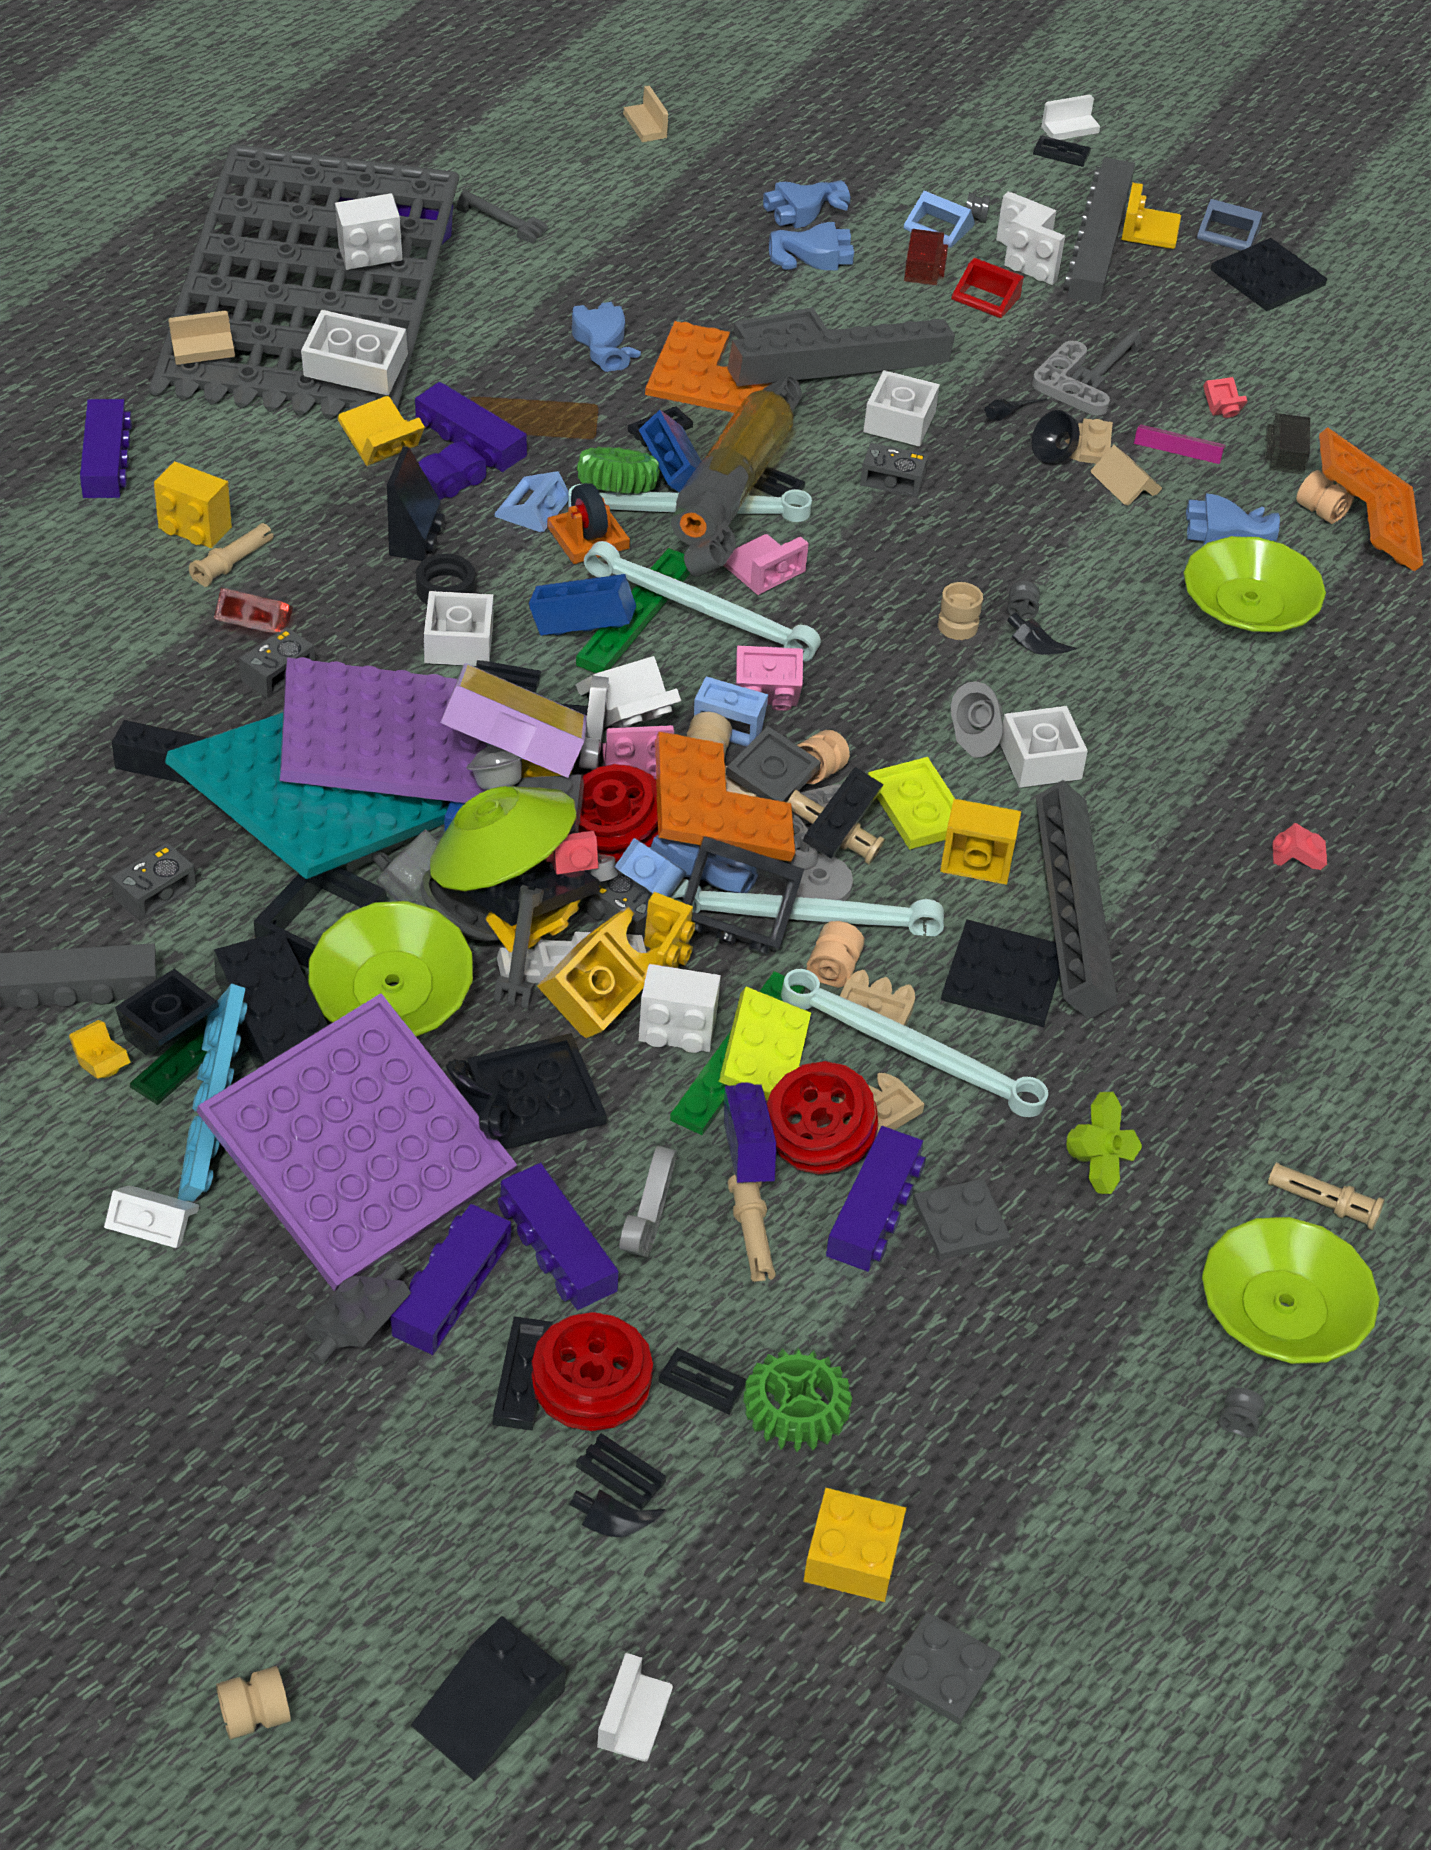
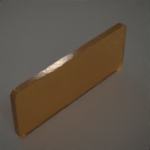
M491 397L470 398L471 401L527 435L594 439L596 437L598 406L596 404Z

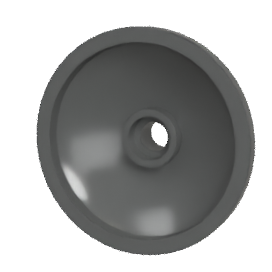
M430 870L424 874L420 882V892L428 908L437 910L458 926L466 938L481 941L500 940L485 919L490 913L488 909L460 890L443 888L430 876Z

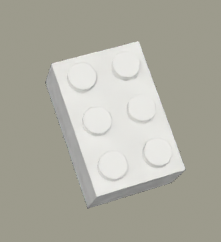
M321 310L301 350L304 376L389 396L408 355L406 329Z

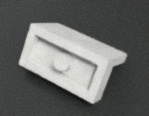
M1084 95L1046 102L1041 127L1049 137L1059 140L1099 133L1100 125L1091 116L1094 98L1092 95Z
M125 1186L113 1190L104 1228L178 1248L184 1238L188 1217L196 1214L200 1205L138 1187Z
M625 1653L598 1729L597 1747L646 1762L653 1748L673 1686L670 1683L641 1675L642 1657Z

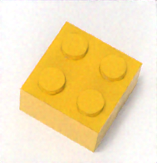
M175 461L154 481L158 528L162 529L166 534H175L188 539L195 545L201 544L213 548L232 528L228 481Z
M953 799L940 872L1007 885L1021 811Z
M825 1487L807 1556L803 1582L885 1602L906 1507Z

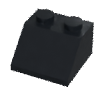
M172 969L117 1005L115 1009L125 1039L142 1053L148 1055L218 1008L219 1005L217 1000L176 969Z

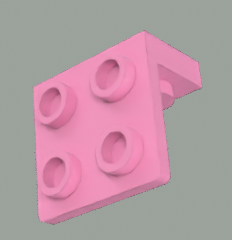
M764 534L736 548L723 566L759 595L806 571L809 543L800 536L780 545L769 535Z
M737 646L735 685L768 694L767 705H772L774 710L787 711L791 709V706H797L803 683V649Z
M670 725L608 728L606 730V743H602L601 747L603 766L611 764L629 765L651 774L656 779V736L658 731L674 734V727Z

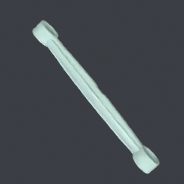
M577 485L569 489L568 507H571V491ZM796 489L786 491L782 497L743 495V503L737 514H781L786 520L801 522L810 517L812 498L807 492ZM599 492L610 509L675 512L676 500L679 494L672 492H640L638 494ZM792 504H797V505H801L802 507H794V506H791V505H792Z
M596 542L584 557L586 569L596 577H606L612 573L615 575L625 574L627 580L738 628L783 644L784 648L802 649L803 646L796 639L802 640L809 646V648H803L804 661L811 660L821 644L819 634L807 625H797L793 629H789L708 592L620 558L618 550L608 542ZM596 555L604 558L608 564L601 562Z
M682 879L670 898L682 902V900L676 898L683 897L688 880ZM698 886L692 905V912L699 913L700 910L775 918L782 895L702 891L700 886ZM796 896L789 919L909 927L912 934L923 936L925 934V931H923V920L919 918L930 917L934 919L925 922L926 936H937L944 928V909L940 903L929 899L916 901L910 908Z
M794 969L785 976L781 992L783 1002L803 1010L813 1006L906 1054L1008 1099L1010 1109L1019 1116L1034 1117L1043 1111L1048 1098V1090L1040 1080L1033 1077H1022L1015 1081L926 1035L819 988L820 982L818 977L809 970ZM802 985L807 987L811 993L799 994L794 992L790 986ZM1017 1093H1033L1038 1097L1039 1102H1025L1019 1098Z

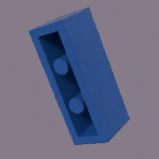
M659 410L639 429V432L652 456L659 462L658 467L668 485L680 492L702 461L683 427Z
M621 574L536 586L529 601V607L541 636L548 634L561 635L566 632L579 630L592 631L596 628L610 626L614 628L630 624L636 603L626 575Z

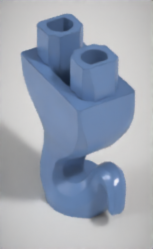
M842 180L831 183L820 182L813 185L779 182L775 184V191L764 193L763 207L767 212L775 210L774 217L779 226L792 224L796 229L807 226L815 220L824 201H829L830 205L835 208L847 211L850 204V193L847 185Z
M827 222L803 232L773 231L769 235L770 262L782 266L784 270L794 269L797 266V261L791 254L786 252L789 251L807 265L820 270H838V265H853L854 249L853 245H850V229H836L835 222Z
M612 302L601 303L598 309L588 310L584 305L573 307V337L576 341L590 348V358L605 372L623 370L629 365L630 358L640 357L641 351L634 348H617L623 341L625 332V316L621 306L615 307Z
M1206 493L1204 501L1188 500L1186 509V520L1189 521L1187 540L1203 541V545L1208 542L1226 537L1241 536L1260 537L1276 542L1279 533L1280 516L1279 513H1271L1262 517L1265 510L1264 507L1255 509L1247 515L1232 501L1218 495Z
M658 835L654 837L651 848L687 872L684 877H690L699 845L658 838ZM707 858L701 880L725 891L748 893L755 884L758 874L734 866L729 867L725 863Z

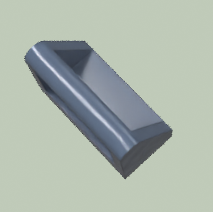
M1210 199L1197 239L1241 251L1253 245L1262 225L1263 213ZM1211 221L1248 230L1250 233L1247 241L1210 232L1207 229Z

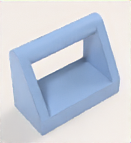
M923 191L908 216L904 229L951 248L975 223L971 209ZM926 214H929L956 226L950 236L917 222Z
M558 471L523 477L495 512V517L538 532H544L547 529V518L555 516L561 511L568 501L569 491ZM529 489L534 490L524 504L517 505Z
M706 676L695 697L694 716L700 712L709 711L718 713L726 718L750 724V734L732 729L730 742L747 747L762 731L768 694Z

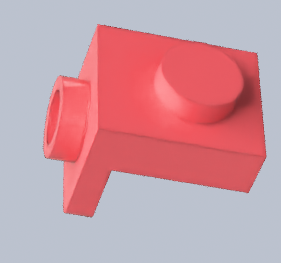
M1233 377L1208 380L1203 385L1213 416L1223 414L1224 418L1234 417L1240 413L1241 409L1248 402L1246 396L1238 395Z
M1294 823L1287 830L1279 833L1273 840L1274 864L1282 866L1294 857L1312 869L1321 870L1327 865L1326 841L1320 835L1312 833Z
M594 831L568 834L567 838L545 859L546 862H552L556 874L598 869L597 839Z

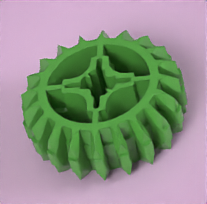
M609 446L589 448L582 451L577 465L578 479L583 484L591 483L598 490L627 494L646 493L655 489L660 469H658L659 462L648 453L630 450V448H612Z
M799 1347L794 1351V1355H788L782 1348L778 1353V1359L768 1354L764 1359V1364L756 1363V1366L753 1368V1374L749 1375V1378L746 1380V1391H744L743 1403L746 1406L745 1414L747 1420H753L752 1427L754 1428V1433L764 1430L766 1443L774 1439L775 1436L778 1437L780 1450L786 1445L787 1441L794 1442L793 1447L796 1452L801 1449L802 1442H807V1445L813 1451L817 1447L818 1439L828 1445L832 1439V1434L839 1436L843 1429V1424H846V1421L849 1419V1407H851L852 1396L851 1392H849L850 1385L848 1379L842 1378L841 1367L830 1368L831 1361L829 1356L818 1360L816 1359L815 1350L807 1356L802 1355ZM817 1387L824 1392L829 1405L821 1401L822 1396L815 1392ZM767 1392L773 1394L774 1400L780 1404L778 1410L768 1400Z

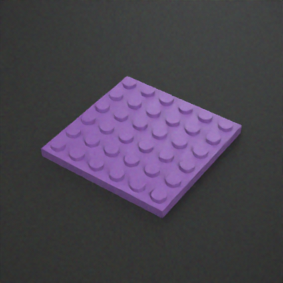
M287 657L280 781L466 803L479 793L486 791L477 785L472 770L466 769V766L472 762L474 757L482 749L486 748V742L440 723L457 679L446 678L438 674L422 675L410 673L406 670L391 671L378 669L373 666L359 667L345 665L341 662L328 663L312 661L304 657L297 659Z
M381 993L198 1105L196 1111L334 1291L339 1288V1285L345 1279L354 1275H360L512 1173L517 1167L515 1161L498 1140L486 1138L484 1132L479 1128V1116Z

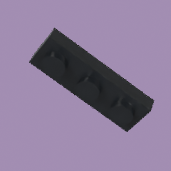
M854 767L806 832L803 842L832 859L878 796L884 784Z
M513 1317L493 1412V1425L533 1431L538 1401L535 1398L531 1379L533 1371L532 1359L538 1340L553 1325V1322Z

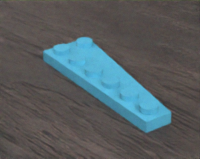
M231 984L217 1000L219 1007L207 1015L202 1050L208 1052L203 1064L199 1066L197 1076L198 1080L204 1082L200 1085L194 1097L192 1107L194 1111H197L198 1105L229 1087L232 1082L234 1069L229 1068L231 1057L236 1055L241 1039L239 1035H236L238 1024L242 1023L247 1010V1003L243 1002L244 987ZM200 1116L194 1117L188 1132L178 1199L194 1202L202 1192L208 1191L213 1178V1170L209 1169L210 1159L216 1155L220 1143Z

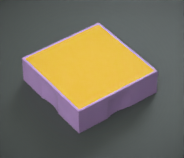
M464 663L440 723L568 778L585 741L587 716Z

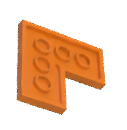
M675 321L645 387V395L756 417L754 402L762 390L772 383L737 386L727 369L728 367L718 366L728 344L730 332L717 328L692 325L688 322Z
M1327 427L1319 434L1323 474L1330 481H1336L1345 487L1350 495L1358 496L1367 503L1370 541L1373 546L1390 554L1398 564L1405 565L1411 570L1416 571L1423 565L1413 487Z
M658 731L655 739L658 838L700 845L701 840L706 836L773 859L792 861L795 854L791 803L726 791L723 743Z

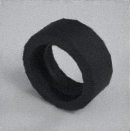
M455 554L429 556L421 561L416 569V594L426 605L428 604L429 591L475 594V568L470 561ZM438 576H454L463 582L451 587H441L433 585L429 580Z

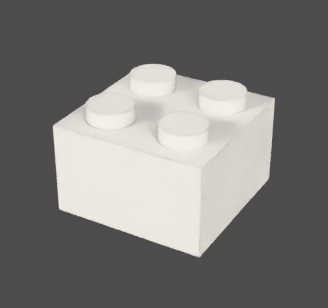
M392 193L335 203L338 243L346 270L402 260L400 216Z
M883 370L867 403L864 432L920 446L936 413L940 384Z
M429 591L424 629V663L464 665V663H467L471 666H476L477 660L490 662L493 632V594Z
M1067 706L1004 714L1003 735L1000 745L1019 788L1058 783L1061 780L1066 782L1082 779L1088 751Z
M649 964L641 996L639 1041L647 1042L653 1047H662L664 1045L680 1047L691 1053L699 1051L710 1052L717 1018L721 975Z

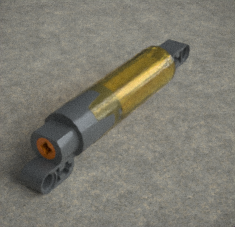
M789 375L765 387L763 390L752 392L743 400L678 494L676 511L671 517V526L675 535L681 541L690 545L685 552L684 561L688 571L695 577H700L725 565L735 550L736 539L728 526L794 425L792 411L800 401L802 391L798 381L793 376Z

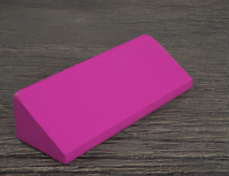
M1142 424L1137 428L1134 444L1220 464L1226 446L1225 444Z

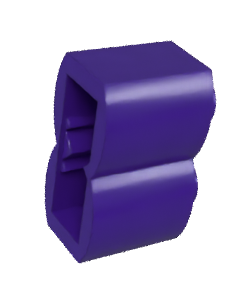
M464 441L450 444L440 453L428 455L418 462L440 500L445 497H454L461 489L470 485H478L486 477V460Z

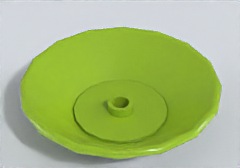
M1230 536L1208 542L1190 555L1183 573L1187 592L1202 611L1226 625L1251 632H1282L1303 626L1320 612L1326 596L1321 574L1305 556L1282 543L1260 537Z
M501 786L479 793L458 810L430 858V876L443 888L470 891L492 887L523 874L546 859L567 838L577 818L574 799L562 790L540 787Z
M409 901L375 902L346 913L321 935L309 959V987L323 1016L331 1023L381 993L416 1037L437 1029L461 1007L473 982L472 951L460 928L437 910ZM393 982H397V983H398V984L395 985V986H389V985H388L389 983H393Z
M1291 1217L1255 1218L1228 1229L1208 1251L1202 1274L1208 1307L1225 1331L1255 1353L1290 1364L1327 1363L1356 1350L1375 1327L1380 1298L1371 1269L1352 1245L1323 1226ZM1281 1303H1286L1289 1305V1307L1284 1306Z

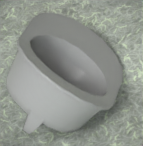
M977 681L968 682L959 687L953 695L950 705L956 741L973 758H981L992 753L1000 743L1003 735V709L994 691L987 684ZM972 725L979 727L984 731L975 730L972 727Z
M490 745L482 749L472 762L466 766V769L472 770L477 785L481 789L489 790L501 786H513L522 777V758L504 749Z

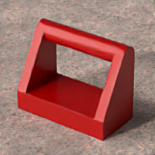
M973 258L957 284L951 300L1002 318L1021 297L1024 276ZM970 286H974L1004 299L1001 305L997 306L965 292Z

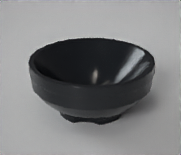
M1054 410L1045 414L1033 431L1031 444L1034 455L1040 461L1049 464H1060L1067 460L1079 444L1080 430L1077 420L1063 410ZM1069 434L1070 442L1068 446L1061 449L1060 442L1062 438Z

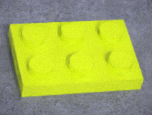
M928 757L868 772L869 776L884 784L877 799L909 850L946 839L953 799L955 798Z
M745 987L740 993L719 1082L728 1086L742 1082L754 1085L762 1084L765 1100L768 1101L771 1090L782 1077L799 1067L811 1012Z

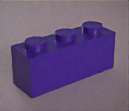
M742 1082L733 1086H725L724 1126L737 1183L775 1181L776 1139L762 1084L754 1085Z

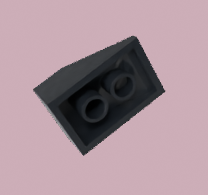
M403 446L387 483L389 556L423 561L427 558L429 552L434 553L436 550L437 532H443L445 515L441 514V501L411 449Z
M501 1616L469 1647L412 1722L411 1727L475 1782L565 1692L566 1669L506 1618Z

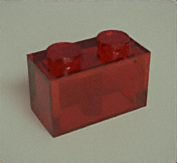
M919 229L911 230L904 281L937 285L938 277H944L948 245L943 244L944 233Z
M221 588L213 619L275 635L288 627L293 606L280 601Z

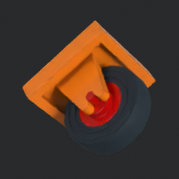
M591 483L577 485L572 489L571 507H568V512L547 518L548 529L573 564L584 562L585 555L599 541L610 543L618 551L629 549L630 538L611 514L609 505L605 504L604 498H602L598 489Z

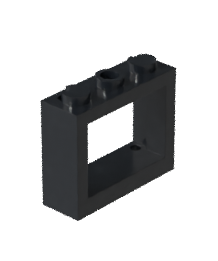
M704 836L700 842L683 895V903L690 906L693 905L707 858L786 883L769 937L692 912L691 921L695 923L694 932L702 934L703 929L717 933L715 938L722 942L735 944L736 940L750 944L749 950L762 955H769L770 951L777 952L781 946L804 868Z
M340 867L333 868L308 879L298 874L254 920L255 938L283 931L298 964L309 969V959L316 945L284 929L314 897L324 889L362 908L375 902H386V890Z

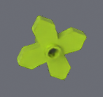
M1099 1092L1091 1104L1092 1124H1077L1069 1132L1066 1142L1067 1150L1072 1157L1082 1162H1090L1089 1180L1095 1191L1100 1194H1112L1120 1182L1119 1160L1133 1161L1142 1148V1144L1134 1130H1120L1122 1107L1114 1092Z

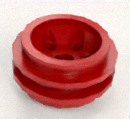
M620 764L598 767L583 776L584 790L578 833L594 831L597 839V854L613 856L616 863L634 838L650 848L654 837L658 835L657 786L654 777L637 767Z
M827 1061L804 1064L785 1074L771 1090L767 1101V1108L776 1139V1151L781 1159L800 1171L819 1175L839 1172L858 1162L870 1149L879 1127L877 1104L871 1089L861 1075L842 1064ZM839 1097L844 1099V1101L835 1103L832 1101V1098ZM795 1114L802 1116L800 1122L796 1124L791 1123ZM852 1116L848 1124H844V1119ZM829 1123L828 1126L820 1128L823 1124Z
M596 1312L569 1316L550 1326L536 1344L532 1359L533 1371L531 1376L535 1398L550 1417L567 1427L587 1431L615 1428L633 1418L648 1400L653 1370L649 1344L635 1327L618 1317ZM572 1358H576L573 1362H567ZM617 1362L624 1369H616L613 1364Z

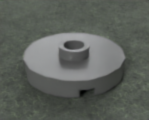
M818 853L817 864L809 869H804L796 896L846 901L850 897L853 886L851 870L833 856L831 859L822 853Z

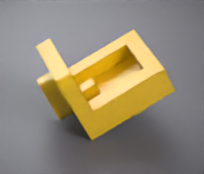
M97 1020L69 1035L78 1063L97 1079L110 1077L116 1074L121 1067L131 1063L127 1051L110 1039L106 1025L101 1020Z

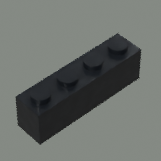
M123 720L112 741L115 769L192 785L165 763L167 752L208 737Z

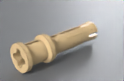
M261 523L223 549L214 548L209 551L206 558L201 561H193L189 565L192 579L204 587L211 585L212 580L220 574H228L233 564L264 544L273 540V533L264 536L271 529L268 525Z
M798 790L793 792L787 802L791 803L792 812L811 824L814 823L818 817L817 815H820L825 808L799 793ZM857 823L841 845V848L844 850L847 848L864 857L865 863L870 865L880 851L885 839L881 836L876 838L860 828L861 824Z
M1277 1162L1268 1180V1185L1276 1186L1302 1198L1334 1209V1214H1337V1217L1343 1219L1347 1216L1367 1224V1229L1372 1231L1385 1199L1380 1197L1375 1200L1357 1193L1352 1186H1344L1343 1189L1312 1176L1284 1167ZM1292 1180L1295 1181V1182H1298V1183H1300V1184L1306 1185V1186H1308V1187H1311V1188H1313V1189H1316V1190H1318V1191H1321V1193L1316 1192V1191H1314V1190H1311V1189H1309V1188L1303 1187V1186L1298 1185V1184H1296V1183H1293ZM1354 1205L1367 1209L1368 1211L1355 1207Z
M733 1175L728 1180V1189L733 1193L735 1200L733 1215L742 1226L751 1279L754 1282L765 1281L764 1272H767L768 1278L772 1280L776 1273L773 1268L763 1219L767 1213V1205L760 1195L759 1188L762 1182L737 1183L736 1176Z

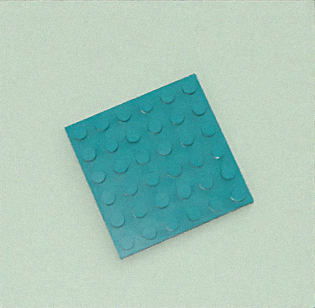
M283 712L167 752L165 761L167 765L305 879L443 825L449 806L443 800L280 781Z

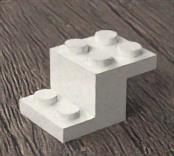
M1009 191L1003 196L996 240L1007 246L1005 266L1051 285L1058 280L1065 235L1053 231L1057 210Z
M654 656L593 674V676L609 677L603 728L609 726L613 728L630 727L632 724L641 721L646 722L659 718L664 714L672 712L671 706L681 701L677 689L665 691ZM592 676L576 684L581 696L590 693Z

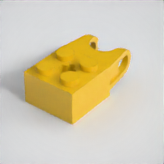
M630 907L621 910L584 937L537 985L571 1025L585 1038L605 1030L643 989L648 965H656L657 952L662 943L652 947L646 953H641L634 950L627 940V927L634 915Z

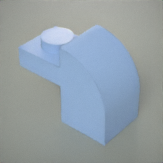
M635 838L615 865L616 869L644 886L651 893L657 892L667 897L673 894L687 873L679 865Z

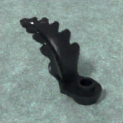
M457 1059L449 1061L446 1068L452 1079L456 1082L458 1091L479 1116V1128L484 1132L486 1138L497 1140L499 1136H506L510 1128V1113L507 1108V1099L499 1091L487 1089L466 1076L467 1061H458Z

